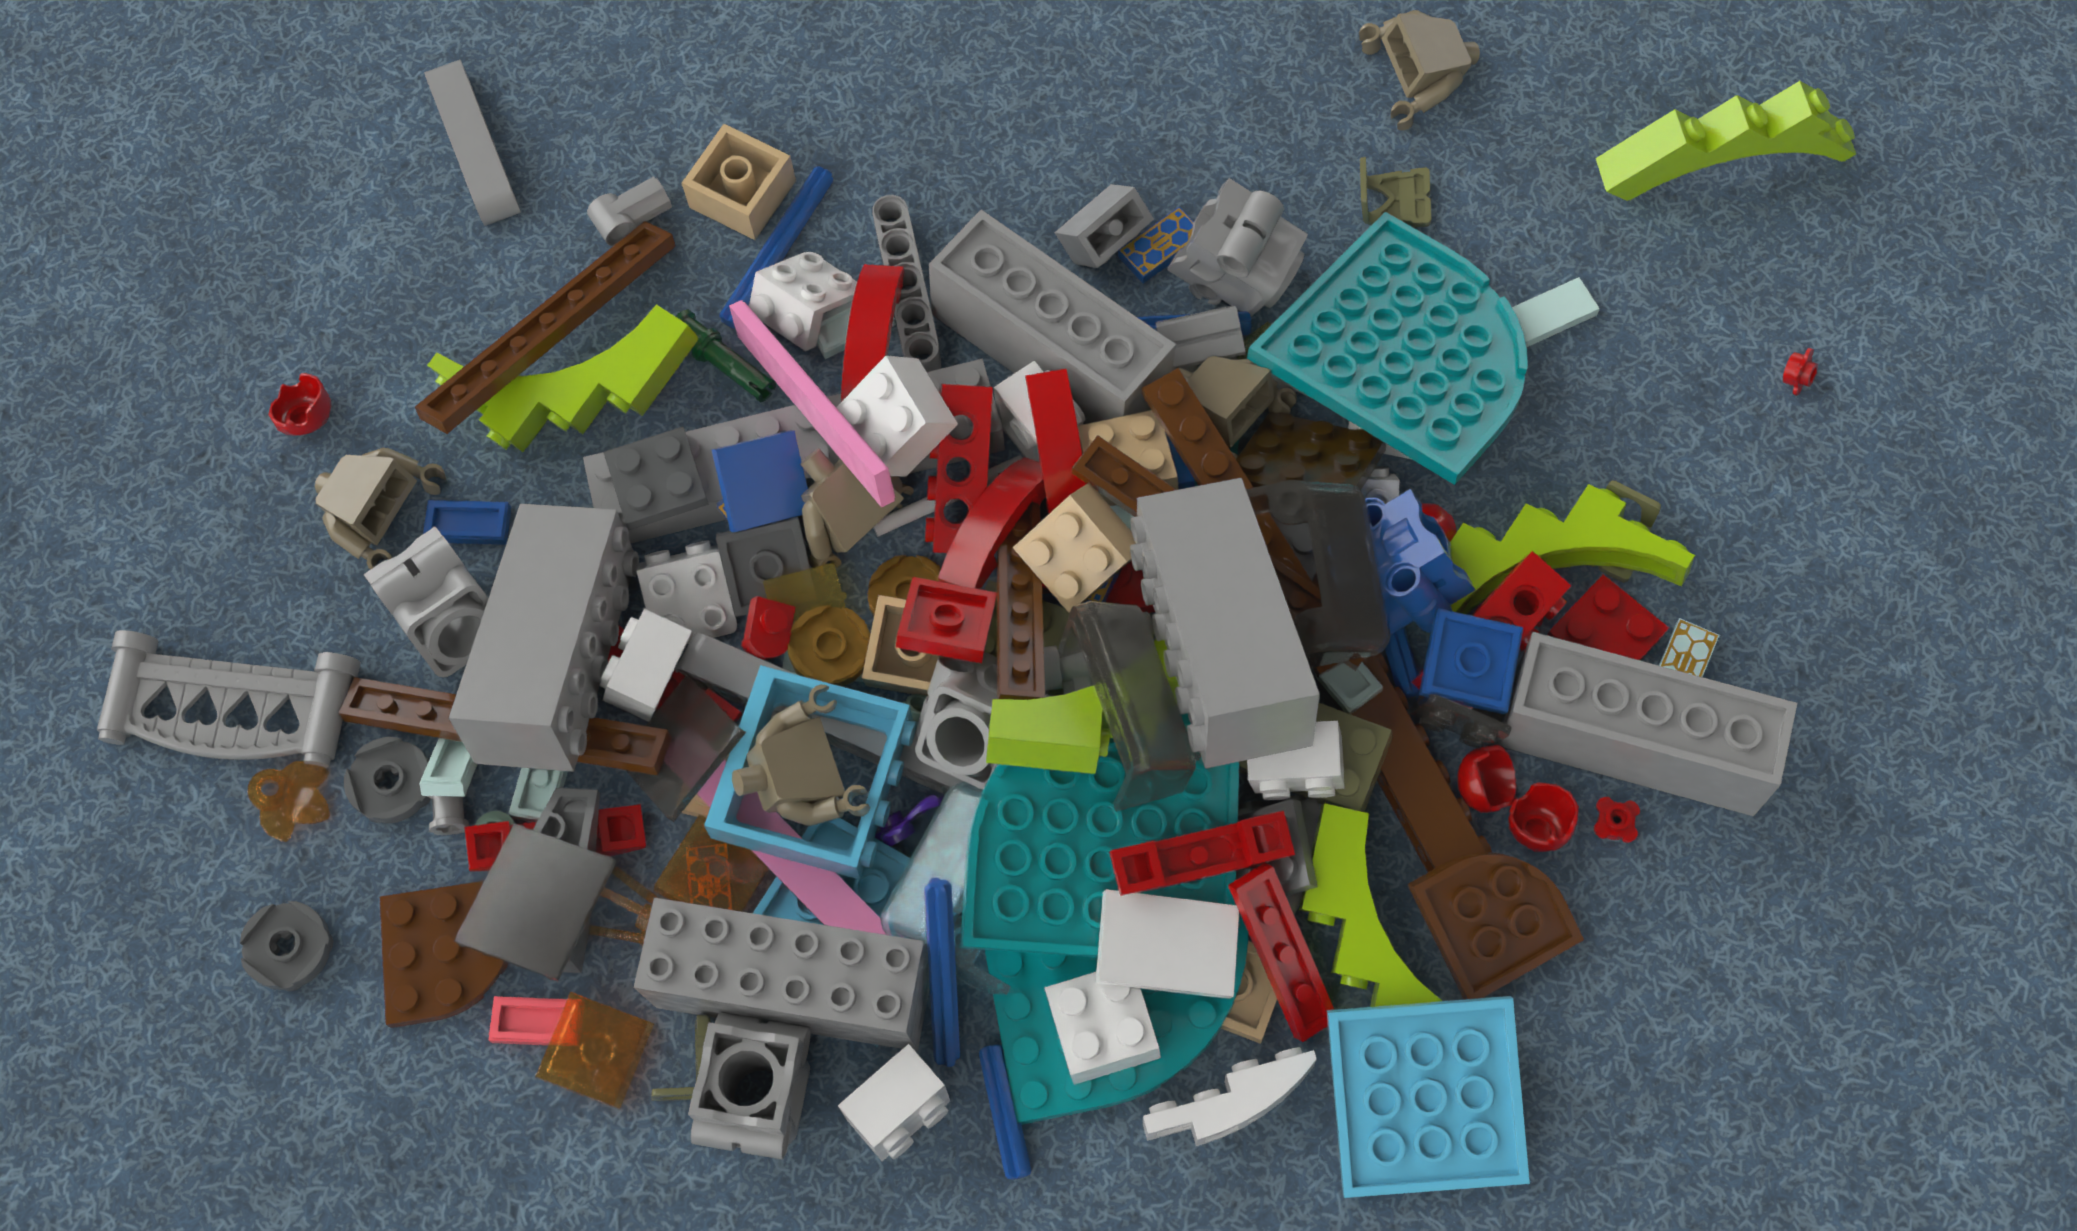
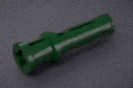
M689 309L683 310L675 316L689 325L699 338L691 349L693 358L697 361L710 362L753 395L759 402L766 401L772 395V392L766 388L769 387L775 390L776 382L724 344L720 332L714 328L708 329L696 320L695 313Z

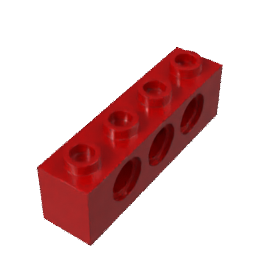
M941 384V392L939 394L953 417L957 415L969 417L972 422V431L969 436L963 439L954 438L949 433L929 453V459H937L936 476L928 475L927 500L935 501L934 517H926L925 542H933L932 550L934 553H948L959 528L965 518L957 522L948 520L944 515L946 503L952 499L964 501L968 507V515L976 501L987 488L992 386ZM962 457L969 462L970 472L966 478L953 480L947 475L946 466L952 458Z
M1531 551L1515 566L1471 616L1523 627L1519 648L1523 651L1532 633H1540L1534 628L1544 616L1550 621L1567 603L1562 596L1571 585L1536 553ZM1514 597H1521L1528 602L1530 606L1529 615H1522L1515 609ZM1423 669L1411 682L1419 690ZM1428 697L1449 717L1461 709L1467 714L1473 708Z

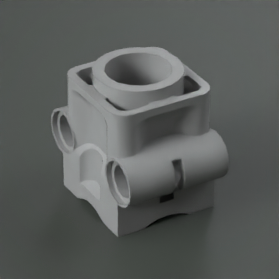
M1228 178L1221 186L1217 199L1208 200L1201 208L1193 223L1189 242L1176 253L1167 270L1189 283V290L1196 298L1201 300L1202 297L1209 299L1207 303L1217 305L1223 300L1231 306L1235 305L1239 311L1249 312L1252 317L1263 306L1270 309L1285 292L1304 259V253L1300 249L1308 234L1281 217L1284 207L1281 201L1274 195L1264 191L1250 192Z
M433 527L418 537L401 554L381 562L366 572L364 576L438 677H448L467 664L488 597L444 536L441 535L436 527Z
M985 652L981 664L939 656L928 688V696L924 701L916 727L915 735L918 741L915 752L923 763L983 789L998 765L986 763L992 699H997V657ZM1045 691V697H1050L1048 695L1049 691Z
M722 1012L718 1014L715 1023L709 1022L703 1045L700 1070L688 1115L693 1119L691 1143L734 1151L738 1147L741 1148L742 1153L783 1160L789 1144L795 1140L798 1132L809 1079L810 1065L807 1061L811 1036L810 1027L768 1021L766 1024L762 1023L761 1019ZM760 1070H767L773 1073L772 1087L762 1101L751 1106H738L734 1103L737 1085L747 1074Z

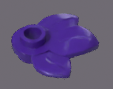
M930 795L918 803L904 817L900 810L890 814L884 827L879 826L881 830L876 832L875 838L881 839L888 846L902 841L916 832L912 824L916 818L948 800L943 796L937 798L935 795Z

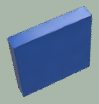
M795 430L711 449L730 532H738L802 515V508L805 503L801 495L808 488L803 467L800 465L802 461Z
M1437 608L1434 612L1419 695L1500 714L1507 713L1523 627Z

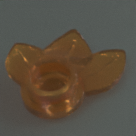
M295 761L281 771L265 769L255 774L248 784V797L253 806L260 810V825L263 830L274 839L288 842L293 834L295 823L316 824L330 818L328 804L317 788L327 779L329 771L323 766ZM267 783H274L279 789L276 794L267 796L262 793V787Z

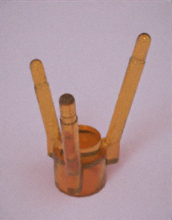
M613 867L611 870L612 874L650 904L646 903L642 906L606 887H600L598 893L637 914L635 927L641 930V934L590 925L589 934L643 945L653 900L659 897L619 867Z

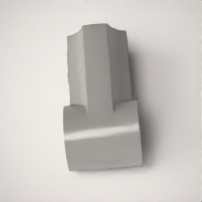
M652 177L619 196L612 193L599 196L589 205L587 215L609 246H614L641 223L647 222L672 208V205L659 180Z

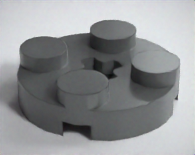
M383 737L365 744L354 755L356 760L352 763L350 770L347 768L344 775V789L349 802L358 812L374 823H396L413 816L430 801L428 796L421 795L419 785L429 760L421 749L414 744L402 741L400 738ZM387 771H391L395 776H399V780L393 788H379V783L385 780L384 773Z
M288 901L289 903H282L277 906L274 904L265 906L249 919L243 928L240 938V944L243 945V959L241 958V962L247 974L263 986L273 990L295 991L302 985L312 981L322 971L328 961L334 941L329 933L328 925L321 915L301 902ZM294 935V949L289 954L285 953L282 956H277L280 951V947L276 944L281 937L288 940Z

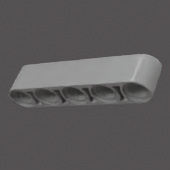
M461 59L424 72L483 225L487 226L521 213Z
M885 195L874 203L872 213L883 265L904 266L902 287L905 285L914 286L909 290H901L900 302L896 304L894 312L903 357L915 358L919 354L931 355L927 359L919 361L926 372L941 369L939 343L908 207L901 197ZM890 218L898 219L894 222H886ZM896 252H906L904 255L901 256L893 255ZM913 319L922 320L921 323L916 325L907 324Z

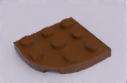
M1492 852L1467 854L1448 861L1407 884L1464 1000L1483 998L1584 940L1563 895L1554 882L1538 868L1509 855Z
M510 877L380 896L385 1020L388 1027L394 1028L433 1022L458 1015L484 998L483 995L492 987L500 974H504L509 962L484 955L481 952V946L489 908L496 895L501 896Z

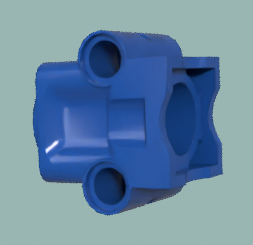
M1411 489L1386 504L1376 497L1361 500L1354 507L1351 514V522L1355 529L1325 547L1333 564L1328 569V574L1343 603L1349 610L1380 630L1383 639L1413 621L1421 630L1431 632L1434 612L1437 608L1452 611L1451 605L1476 590L1467 573L1453 563L1450 554L1451 543L1444 530L1434 517H1430L1422 512V504Z

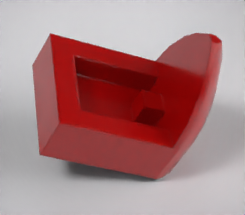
M760 596L752 598L750 600L744 639L741 641L744 652L762 660L773 659L784 654L788 650L791 637L790 631L796 607Z

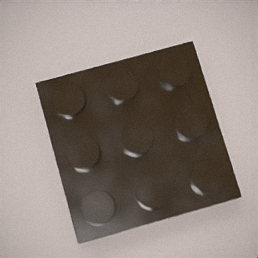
M1269 412L1236 461L1259 497L1345 517L1385 453L1386 443L1363 429L1354 430L1335 426L1326 421L1302 419L1284 412Z

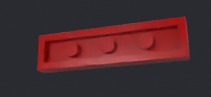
M1263 863L1229 884L1228 887L1294 1038L1304 1042L1328 1027L1327 1010L1335 1009L1274 867Z

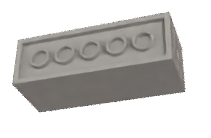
M980 210L929 263L932 315L1014 374L1033 361L1038 364L1043 372L1046 370L1067 369L1072 399L1081 408L1085 416V421L1083 422L1085 424L1150 411L1151 408L1141 394L1142 388L1173 370L1175 343L983 210Z
M1242 478L1137 498V516L1131 517V530L1136 543L1130 545L1131 559L1135 571L1142 570L1145 578L1141 580L1145 604L1147 606L1153 605L1156 613L1152 615L1157 641L1164 640L1167 650L1164 651L1167 674L1169 677L1176 676L1179 687L1175 688L1178 709L1181 714L1188 713L1191 722L1190 725H1187V733L1192 751H1200L1205 768L1313 746L1320 694Z
M536 504L519 505L449 715V720L475 764L574 772L579 755H583L586 750L589 718H594L597 712V692L602 681L601 678L608 665L610 648L615 646L618 641V621L621 611H625L628 607V587L631 577L637 575L636 570L639 566L638 553L634 552L631 546L628 529L623 526L617 509Z
M1533 632L1516 668L1509 709L1505 713L1497 745L1754 816L1781 785L1797 703Z
M654 898L633 988L659 1009L707 1015L713 1018H717L718 1014L722 1012L761 1019L762 1023L766 1024L768 1021L810 1027L811 1034L900 1049L909 1044L915 1051H918L930 990L928 952L924 941Z

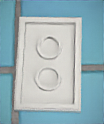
M1106 889L1102 897L1096 983L1227 999L1234 997L1239 921L1237 906L1140 893L1120 896L1119 891Z

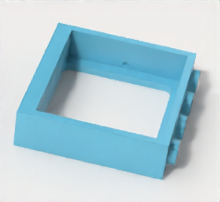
M760 665L704 824L710 838L861 880L864 868H871L876 857L878 843L873 842L877 828L878 826L884 827L889 817L891 802L886 800L891 785L897 787L901 780L904 761H901L900 757L904 745L910 747L915 736L917 722L913 721L910 705ZM820 684L829 686V689L817 696V705L825 706L833 700L837 701V705L832 712L820 713L816 711L812 714L879 731L887 736L866 804L870 806V810L866 815L861 816L853 843L847 850L832 848L741 823L737 820V813L744 795L739 796L734 790L732 783L733 771L749 767L747 753L756 745V736L770 721L773 710L778 706L789 707L800 700L804 702L809 701L811 690Z

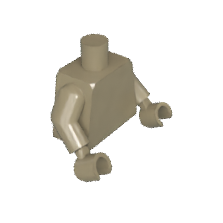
M1418 10L1400 13L1397 17L1383 22L1384 26L1380 28L1376 24L1366 23L1359 31V39L1363 41L1362 52L1367 55L1375 54L1380 50L1382 39L1406 97H1414L1415 99L1411 103L1398 101L1391 109V119L1398 114L1408 115L1397 124V129L1403 131L1412 127L1414 114L1420 110L1425 113L1451 95L1462 84L1463 76L1471 65H1475L1478 62L1480 56L1478 44L1476 42H1463L1457 26L1452 20L1431 17Z
M1212 356L1208 357L1194 373L1179 368L1228 448H1231L1267 407L1269 412L1290 413V409L1297 401L1296 393L1292 389L1282 388L1279 390L1276 387L1278 383L1271 377L1270 369L1260 367L1249 359L1230 360ZM1231 452L1235 459H1237L1238 455L1236 453Z
M384 447L365 453L362 456L345 455L342 457L332 473L323 472L315 481V490L318 493L316 505L325 512L322 520L330 538L357 559L363 557L367 560L370 570L376 566L379 560L393 558L386 550H373L369 546L371 543L378 545L416 484L417 480L414 477L422 481L423 489L431 495L441 493L439 485L428 481L431 477H439L446 480L445 472L438 464L432 463L421 467L418 465V460Z
M819 448L813 451L800 464L815 481L801 495L805 503L802 508L804 528L811 550L809 557L810 566L822 577L826 575L823 568L828 561L838 568L841 565V560L832 552V548L836 553L850 550L895 507L901 509L903 505L900 502L904 499L901 493L903 492L911 496L914 492L913 488L902 483L899 476H890L895 501L881 507L841 459L833 465Z
M822 684L815 686L809 694V701L804 702L800 700L777 713L757 734L756 745L747 753L749 767L734 770L732 773V783L737 795L742 796L757 792L765 812H779L783 818L807 826L841 818L846 811L855 816H864L869 812V804L851 805L855 796L864 795L868 792L861 785H853L846 791L844 790L820 717L812 719V713L816 711L829 713L835 709L837 705L836 700L829 702L825 706H819L816 702L817 696L827 691L829 686Z

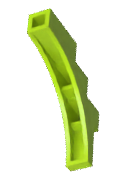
M1798 81L1760 105L1736 95L1699 119L1674 109L1598 156L1596 161L1606 192L1628 201L1684 174L1745 157L1774 153H1807L1827 156L1841 162L1846 161L1856 155L1851 141L1855 138V135L1846 119H1839L1830 114L1828 111L1830 103L1821 89H1814L1802 81Z
M656 304L634 330L611 348L591 359L552 373L517 376L476 410L482 414L479 421L490 429L486 436L500 447L507 450L510 445H513L524 452L547 420L565 432L571 426L581 434H584L607 401L625 414L629 409H632L643 416L699 338L689 325ZM437 352L427 365L439 375L435 382L440 386L464 367Z
M1588 484L1564 522L1558 520L1557 516L1545 508H1535L1526 503L1501 542L1496 540L1495 536L1488 530L1481 527L1473 528L1463 522L1450 542V554L1453 563L1467 573L1476 590L1453 603L1451 608L1453 612L1468 614L1485 600L1531 551L1536 553L1552 569L1579 565L1617 566L1649 573L1679 586L1683 585L1690 574L1695 555L1690 553L1681 543L1674 540H1665L1651 533L1642 523L1623 519L1626 502L1620 500L1618 495L1608 489H1598Z
M1156 639L1149 649L1128 667L1096 685L1065 695L1031 700L992 699L986 763L1095 774L1098 757H1107L1109 738L1152 742L1155 724H1164L1166 707L1178 708L1175 688L1179 687L1176 676L1169 677L1166 671L1164 651L1167 650L1165 641H1157Z
M1324 803L1320 809L1311 851L1318 887L1303 891L1299 910L1309 912L1307 921L1334 926L1335 918L1342 920L1331 973L1342 975L1340 984L1367 990L1368 981L1374 982L1370 1007L1442 1001L1413 975L1398 956L1377 917L1368 885L1365 854L1369 813Z

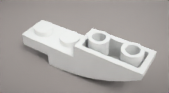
M1300 1047L1291 1048L1275 1054L1276 1061L1259 1065L1257 1059L1237 1063L1231 1067L1233 1072L1226 1074L1224 1083L1227 1093L1220 1094L1219 1089H1211L1195 1094L1193 1096L1194 1102L1177 1106L1175 1101H1166L1151 1106L1149 1108L1150 1114L1143 1116V1127L1147 1141L1191 1129L1195 1144L1199 1146L1246 1127L1276 1107L1299 1086L1314 1067L1316 1062L1314 1050L1302 1053Z

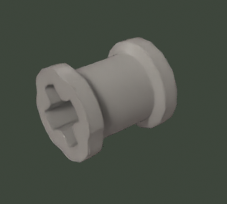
M428 796L432 799L433 821L429 823V832L435 835L464 833V827L469 826V822L464 819L463 797Z

